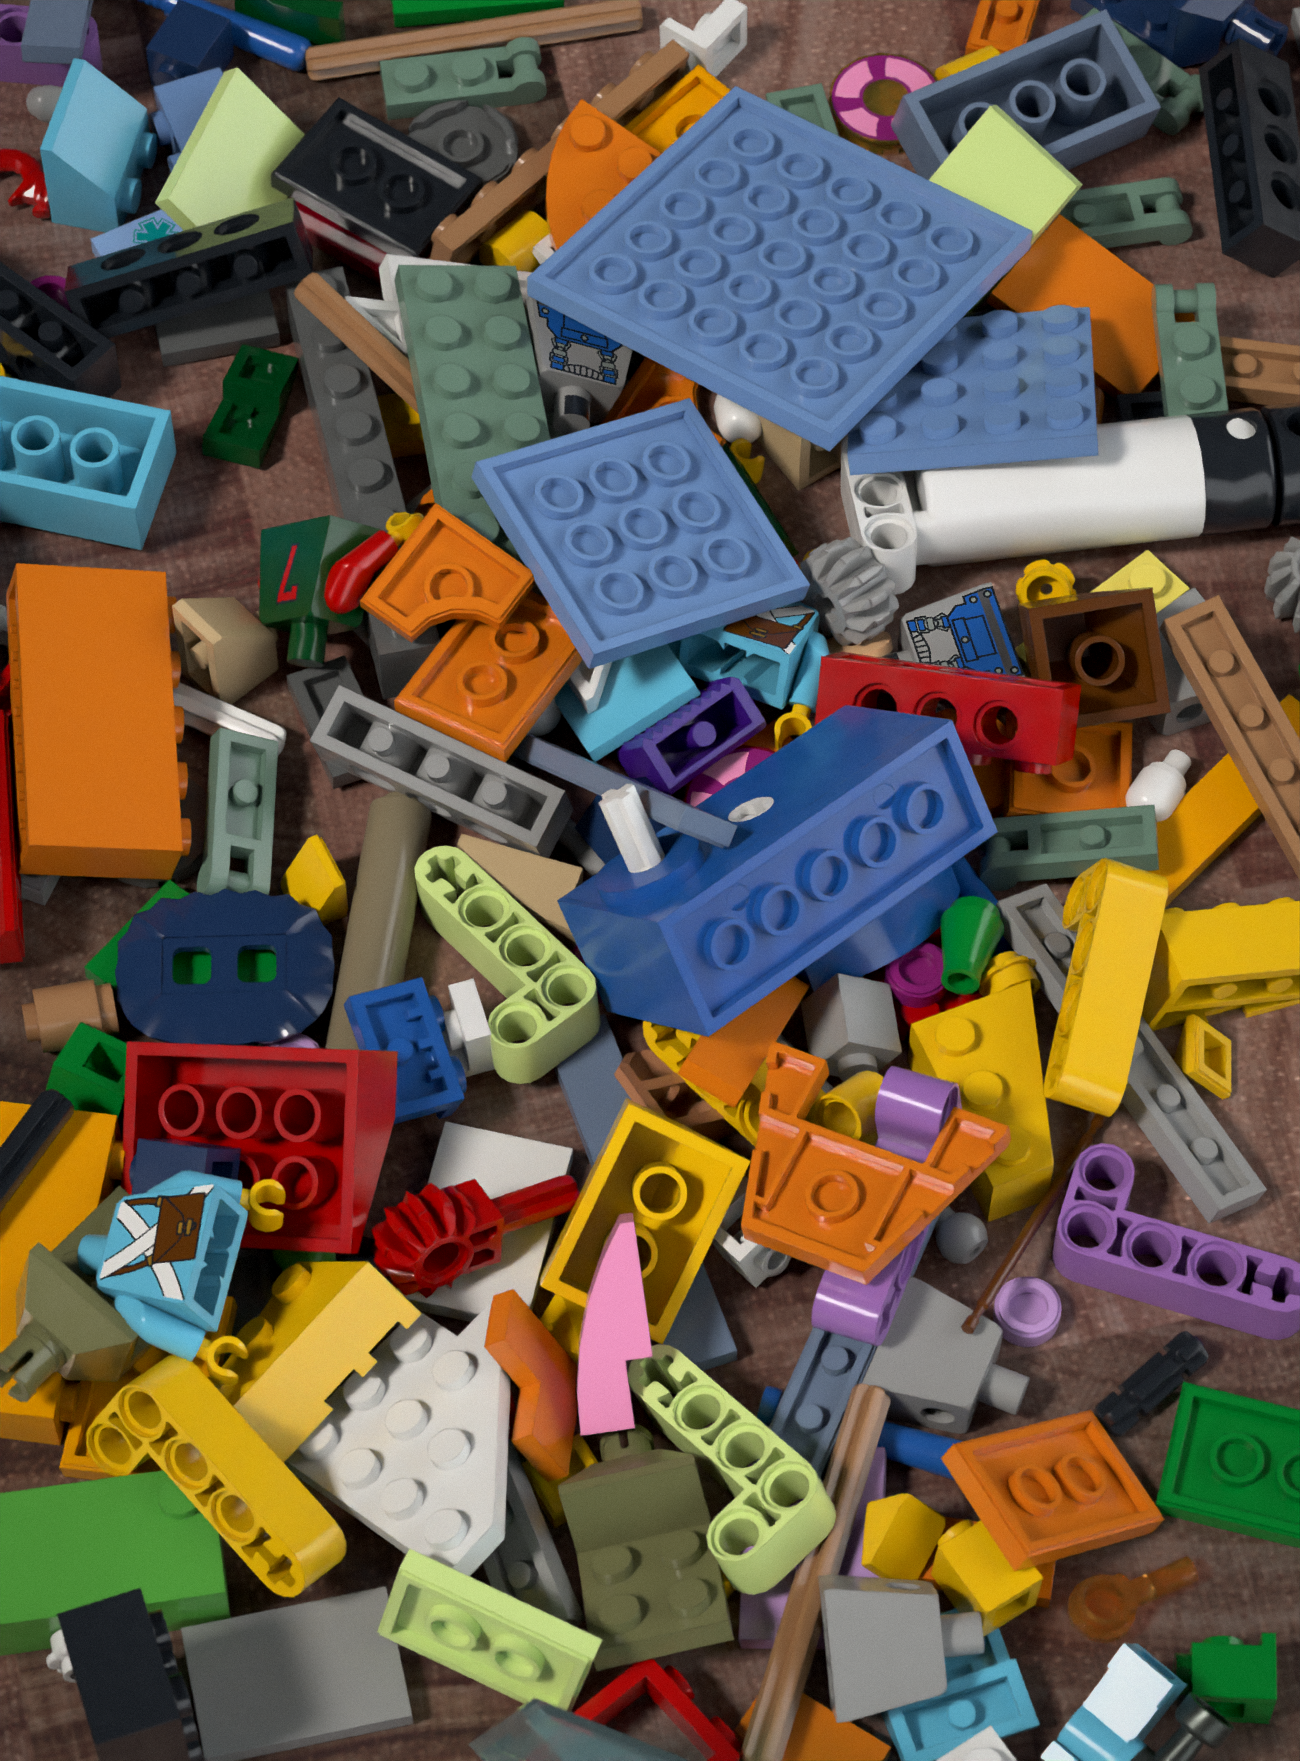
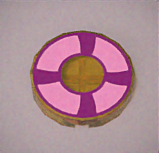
M877 53L855 59L840 69L830 86L828 104L838 135L877 155H883L884 150L899 149L898 154L905 153L890 125L902 97L938 81L937 77L922 63L904 55Z

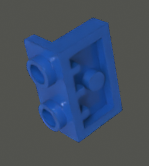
M416 978L348 997L344 1003V1008L359 1050L398 1051L394 1124L436 1113L438 1119L452 1116L465 1099L463 1093L467 1090L466 1076L459 1058L456 1055H449L442 1035L445 1031V1017L442 1006L435 995H428L423 978Z

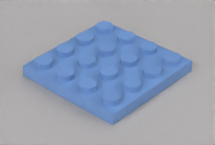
M1055 305L1044 311L1013 313L1008 310H995L984 316L962 317L848 432L847 455L850 475L1099 456L1090 307L1074 308L1068 305Z
M690 398L475 463L471 478L523 563L531 570L534 581L588 669L804 600L810 586Z

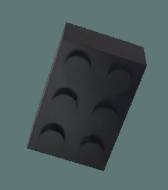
M141 1588L58 1613L59 1624L99 1761H204L198 1741L199 1736L193 1718L191 1702L182 1673L178 1671L171 1637L162 1608L148 1612Z

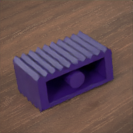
M727 677L703 683L701 688L698 689L701 695L680 706L673 713H670L662 720H659L651 727L646 728V730L616 748L614 754L631 779L646 776L658 791L671 795L764 729L766 721L740 679Z

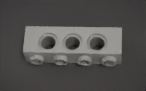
M340 685L310 739L311 744L323 761L329 762L389 792L396 791L409 798L416 797L431 812L501 845L546 858L550 857L574 810L565 790Z

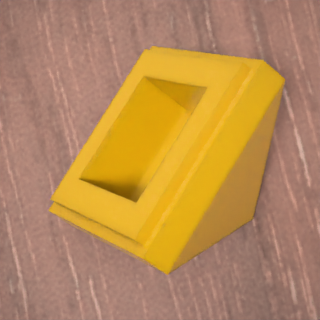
M1197 1015L1186 1016L1174 1058L1175 1063L1183 1074L1193 1082L1221 1099L1229 1098L1231 1092V1040Z

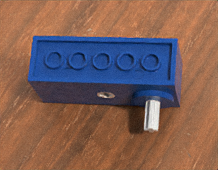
M844 705L696 806V808L737 825L729 847H717L668 826L655 834L633 784H626L618 790L610 789L601 795L603 800L599 802V805L621 853L604 865L597 874L564 895L557 902L587 968L595 977L596 988L607 1012L709 1037L998 831L952 720Z

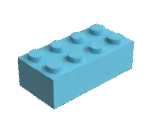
M0 376V521L142 550L176 456L171 411Z

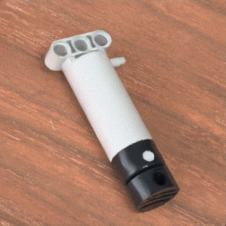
M1300 402L1263 406L1260 411L1250 407L1097 424L1099 456L850 475L847 455V434L841 445V497L850 535L861 547L869 546L879 564H885L884 571L887 577L895 582L896 587L892 593L896 595L911 588L915 582L916 565L927 564L934 567L1262 530L1270 524L1276 528L1300 525Z

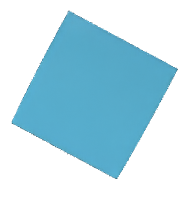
M668 644L613 661L598 708L594 712L587 713L567 682L555 696V703L592 760L596 762L623 745L624 742L634 738L635 735L640 734L646 728L651 727L659 720L679 709L680 706L687 704L701 694Z
M953 1609L941 1613L940 1615L955 1614L959 1612L957 1611V1609ZM999 1628L984 1637L983 1654L944 1658L947 1692L936 1697L880 1712L901 1761H936L990 1725L1000 1739L1037 1728L1040 1725L1016 1659L1010 1660Z

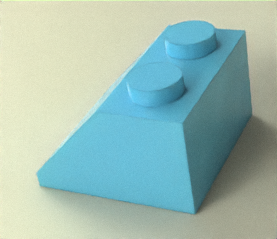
M73 58L40 147L52 223L106 233L124 225L127 213H136L141 198L142 185L140 177L144 168L151 169L154 164L158 139L156 134L150 133L146 107L87 61Z

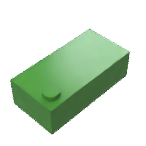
M163 1470L0 1493V1656L52 1649L50 1638L54 1633L61 1630L57 1616L58 1613L141 1588L148 1612L162 1608L169 1632L178 1631L184 1627L231 1618L222 1536Z

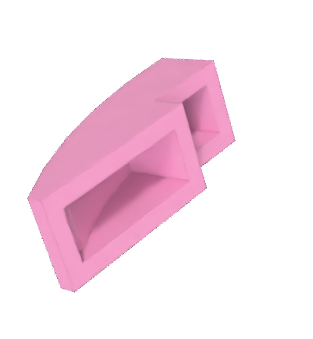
M633 1213L619 1214L601 1252L587 1295L579 1339L577 1373L580 1436L635 1428L626 1361L653 1357Z

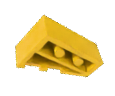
M1283 897L1267 904L1240 906L1238 903L1229 902L1204 910L1184 911L1182 908L1177 907L1164 910L1142 1011V1017L1152 1031L1184 1023L1186 1016L1192 1014L1197 1015L1208 1023L1207 1016L1241 1007L1245 1017L1249 1018L1300 1004V901H1295L1290 897Z
M1028 980L911 1023L907 1062L912 1071L957 1083L963 1110L1009 1126L1011 1141L1008 1147L969 1184L987 1222L1038 1204L1050 1187L1054 1161L1044 1095L1031 982Z
M368 1261L296 1262V1264L288 1267L274 1282L272 1287L273 1296L260 1315L249 1321L236 1336L245 1345L248 1359H242L232 1353L222 1367L238 1375V1382L227 1386L217 1383L211 1376L208 1377L283 1463L333 1410L325 1402V1399L354 1369L360 1376L364 1377L377 1363V1360L369 1352L397 1321L404 1328L408 1329L422 1314Z

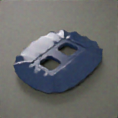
M223 889L212 895L193 892L181 899L160 898L151 909L134 914L127 933L118 941V961L115 969L117 1001L127 1019L137 1030L149 1038L161 1042L244 1046L274 1043L300 1034L323 1013L333 989L335 963L332 935L323 926L316 909L301 905L289 894L269 896L257 890L238 893ZM269 949L276 953V977L272 981L242 982L239 980L238 956L242 951ZM205 951L211 955V978L207 983L181 985L173 981V959L176 954L180 952Z

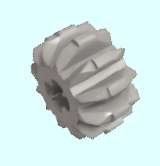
M852 537L841 541L836 539L828 545L824 543L809 553L810 557L800 563L801 571L810 584L806 596L801 602L818 611L820 615L819 624L826 637L834 636L836 641L843 646L851 643L858 645L865 639L871 640L883 632L885 626L894 620L893 613L899 608L898 599L892 593L896 587L895 582L887 577L884 571L885 564L877 562L869 546L861 547Z

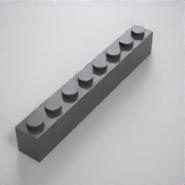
M343 266L315 271L343 298L350 296ZM303 279L285 284L289 326L296 354L299 358V366L337 517L388 532L386 523L389 517L397 512H406L369 367L295 298L294 291ZM389 563L374 573L370 587ZM364 610L363 621L383 699L397 697L440 642L436 625L429 627L411 643Z

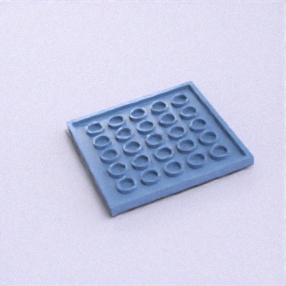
M735 86L527 277V296L830 452L1030 250L1032 230Z

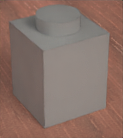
M837 973L801 1002L808 1052L827 1061L829 1075L838 1076L842 1081H846L858 1072L867 1070L878 1073L881 1068L902 1053L892 992L888 983Z

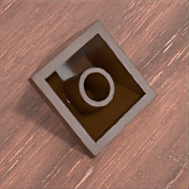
M1152 587L1079 593L1018 604L1030 677L1081 684L1077 728L1171 712Z

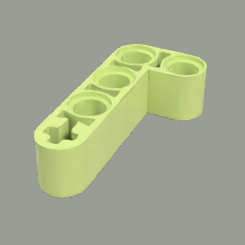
M438 846L425 851L418 858L414 868L421 913L428 924L507 998L491 1012L488 1019L491 1031V1051L494 1069L500 1077L508 1082L516 1084L531 1083L544 1076L588 1043L598 1033L601 1020L595 977L574 954L465 852L451 846ZM524 964H533L531 966H522ZM567 1003H577L571 1006H562ZM516 1040H527L523 1043H512Z
M670 1345L652 1346L653 1357L634 1359L630 1362L627 1371L629 1386L652 1424L684 1453L693 1454L695 1462L735 1497L709 1525L707 1533L708 1547L734 1589L743 1594L753 1595L766 1592L777 1585L828 1536L836 1520L835 1506L810 1463L679 1350ZM670 1392L676 1394V1397L673 1398ZM759 1459V1461L753 1464L752 1466L746 1467L753 1461ZM804 1498V1500L798 1503L797 1505L789 1507L798 1499ZM754 1546L748 1552L740 1554V1552L746 1549L747 1547Z

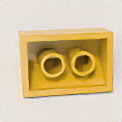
M626 1098L539 1278L540 1287L585 1307L588 1291L601 1252L619 1214L633 1213L650 1339L663 1345L751 1161L687 1126Z

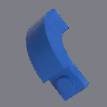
M952 866L943 870L796 974L795 977L804 983L810 982L815 992L837 973L854 977L864 976L891 963L921 944L940 927L942 914L959 897L960 887Z

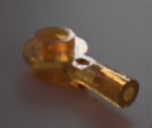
M1185 1556L1131 1581L1121 1573L1113 1576L1100 1574L1086 1578L1074 1587L1069 1596L1067 1614L1070 1623L1081 1636L1092 1642L1109 1643L1118 1641L1129 1633L1135 1622L1136 1612L1139 1607L1197 1582L1199 1578L1193 1561L1188 1556Z

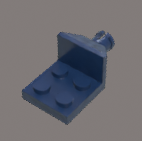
M1071 0L1070 8L1082 16H1085L1094 7L1099 11L1106 9L1114 22L1179 68L1209 61L1237 38L1276 56L1288 34V26L1258 11L1257 7L1254 6L1255 0Z

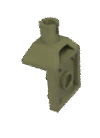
M118 1186L52 1252L46 1249L40 1242L29 1251L16 1292L17 1337L0 1353V1387L3 1388L14 1376V1380L17 1383L9 1390L8 1394L20 1402H27L36 1393V1389L54 1372L60 1373L66 1380L117 1382L153 1346L139 1337L122 1315L115 1310V1302L98 1289L97 1276L84 1274L78 1264V1246L85 1235H108L116 1204L124 1196L130 1195L121 1186Z
M635 1424L633 1429H626L629 1443L626 1448L621 1447L619 1431L606 1432L600 1441V1453L603 1462L588 1466L558 1485L560 1500L577 1552L588 1633L602 1639L594 1658L596 1671L734 1640L722 1569L708 1547L707 1533L712 1519L694 1455L664 1449L655 1450L651 1432L638 1424Z

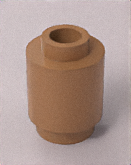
M91 979L32 989L34 1002L21 1004L27 1042L40 1041L43 1053L61 1051L80 1022L108 1035L119 1034L111 983L95 985L94 980Z

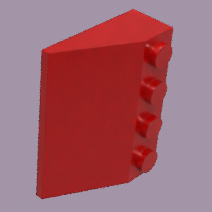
M127 1041L123 1150L125 1151V1158L121 1174V1187L130 1195L132 1194L129 1171L132 1159L136 1154L138 1138L179 1139L241 1148L238 1180L242 1182V1188L251 1190L257 1182L264 1179H273L283 1186L286 1197L284 1204H274L272 1202H262L259 1204L262 1208L276 1209L284 1214L281 1228L272 1232L260 1231L251 1225L247 1217L240 1247L358 1254L395 1121L398 1051Z

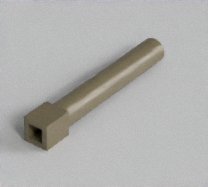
M395 791L375 799L370 804L325 1048L359 1050L344 1008V1003L348 997L398 984L404 980L418 901L414 868L418 858L427 849L432 821L430 809L419 802L416 797L409 798Z

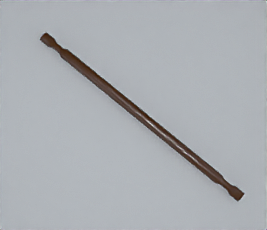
M1095 1114L1088 1131L1077 1142L977 1300L976 1308L961 1326L963 1332L972 1334L979 1324V1318L992 1304L1072 1177L1076 1161L1081 1152L1092 1145L1095 1134L1098 1130L1102 1129L1108 1117Z

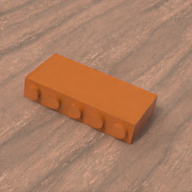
M16 563L6 593L11 677L10 697L18 874L171 880L180 857H187L189 855L191 847V822L189 818H181L180 800H184L187 793L188 769L186 762H177L176 744H181L183 739L184 710L182 706H174L173 688L177 689L180 682L181 657L179 651H171L170 634L175 632L172 605L177 602L175 596H167L166 572Z

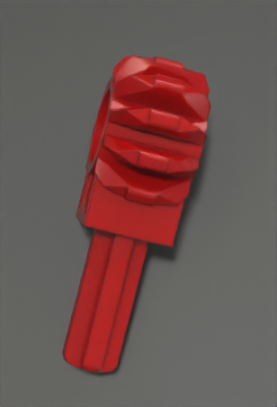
M571 1175L557 1176L493 1199L488 1197L476 1179L454 1186L450 1185L439 1189L433 1183H429L419 1194L413 1195L406 1191L404 1200L396 1207L384 1208L387 1218L371 1229L375 1242L371 1246L370 1251L375 1257L374 1262L379 1270L395 1288H399L405 1296L418 1291L427 1298L438 1287L445 1286L452 1289L453 1281L461 1274L473 1273L472 1271L501 1262L503 1234L572 1211L580 1194L577 1183Z

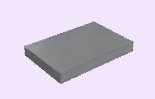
M386 1586L181 1628L205 1761H237L413 1724L398 1644L379 1635L380 1633L377 1632L388 1602Z

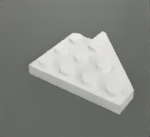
M492 1301L459 1336H456L423 1313L408 1329L400 1324L371 1354L377 1360V1363L364 1377L355 1371L326 1401L333 1410L284 1462L293 1474L403 1553L407 1554L410 1548L467 1576H470L504 1540L511 1378L484 1348Z

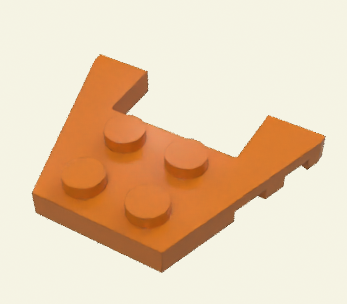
M772 1041L767 1053V1078L765 1091L761 1092L758 1112L760 1118L756 1149L752 1150L741 1222L744 1239L867 1285L1008 1147L1011 1141L1009 1126L953 1106L925 1162H916L805 1121L829 1075L827 1061Z

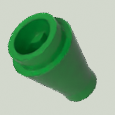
M965 896L953 901L950 908L945 910L940 919L943 961L941 982L947 990L961 995L971 994L978 990L981 977L1004 934V925L1000 919V912L993 903L984 898Z

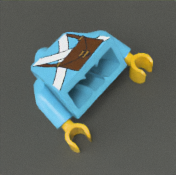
M798 601L668 643V646L688 675L706 682L727 677L739 678L752 699L779 709H783L787 704L793 707L790 713L782 715L775 723L774 735L777 751L782 748V742L786 737L790 735L800 736L812 728L809 716L810 713H816L821 656L830 655L826 638L818 633L820 615L815 608Z
M192 1170L180 1171L148 1189L146 1193L124 1196L116 1204L108 1235L89 1234L81 1239L77 1253L79 1267L84 1274L97 1276L98 1289L115 1302V1310L122 1315L128 1325L145 1342L189 1361H192L194 1357H198L207 1362L208 1373L214 1381L227 1386L236 1384L238 1382V1375L231 1370L219 1367L215 1360L219 1355L226 1352L234 1353L238 1357L247 1360L248 1353L245 1345L241 1340L232 1336L219 1337L212 1342L204 1338L205 1331H218L247 1217L251 1225L260 1231L272 1232L281 1228L284 1214L276 1209L262 1208L259 1204L262 1202L284 1204L286 1197L285 1189L278 1181L273 1179L261 1180L249 1190L242 1188V1182L239 1180Z

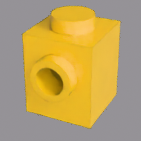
M970 1519L963 1520L951 1527L938 1540L931 1575L959 1613L980 1612L984 1637L1036 1604L1043 1581L1042 1575L1035 1566L1014 1572L981 1520L976 1524Z

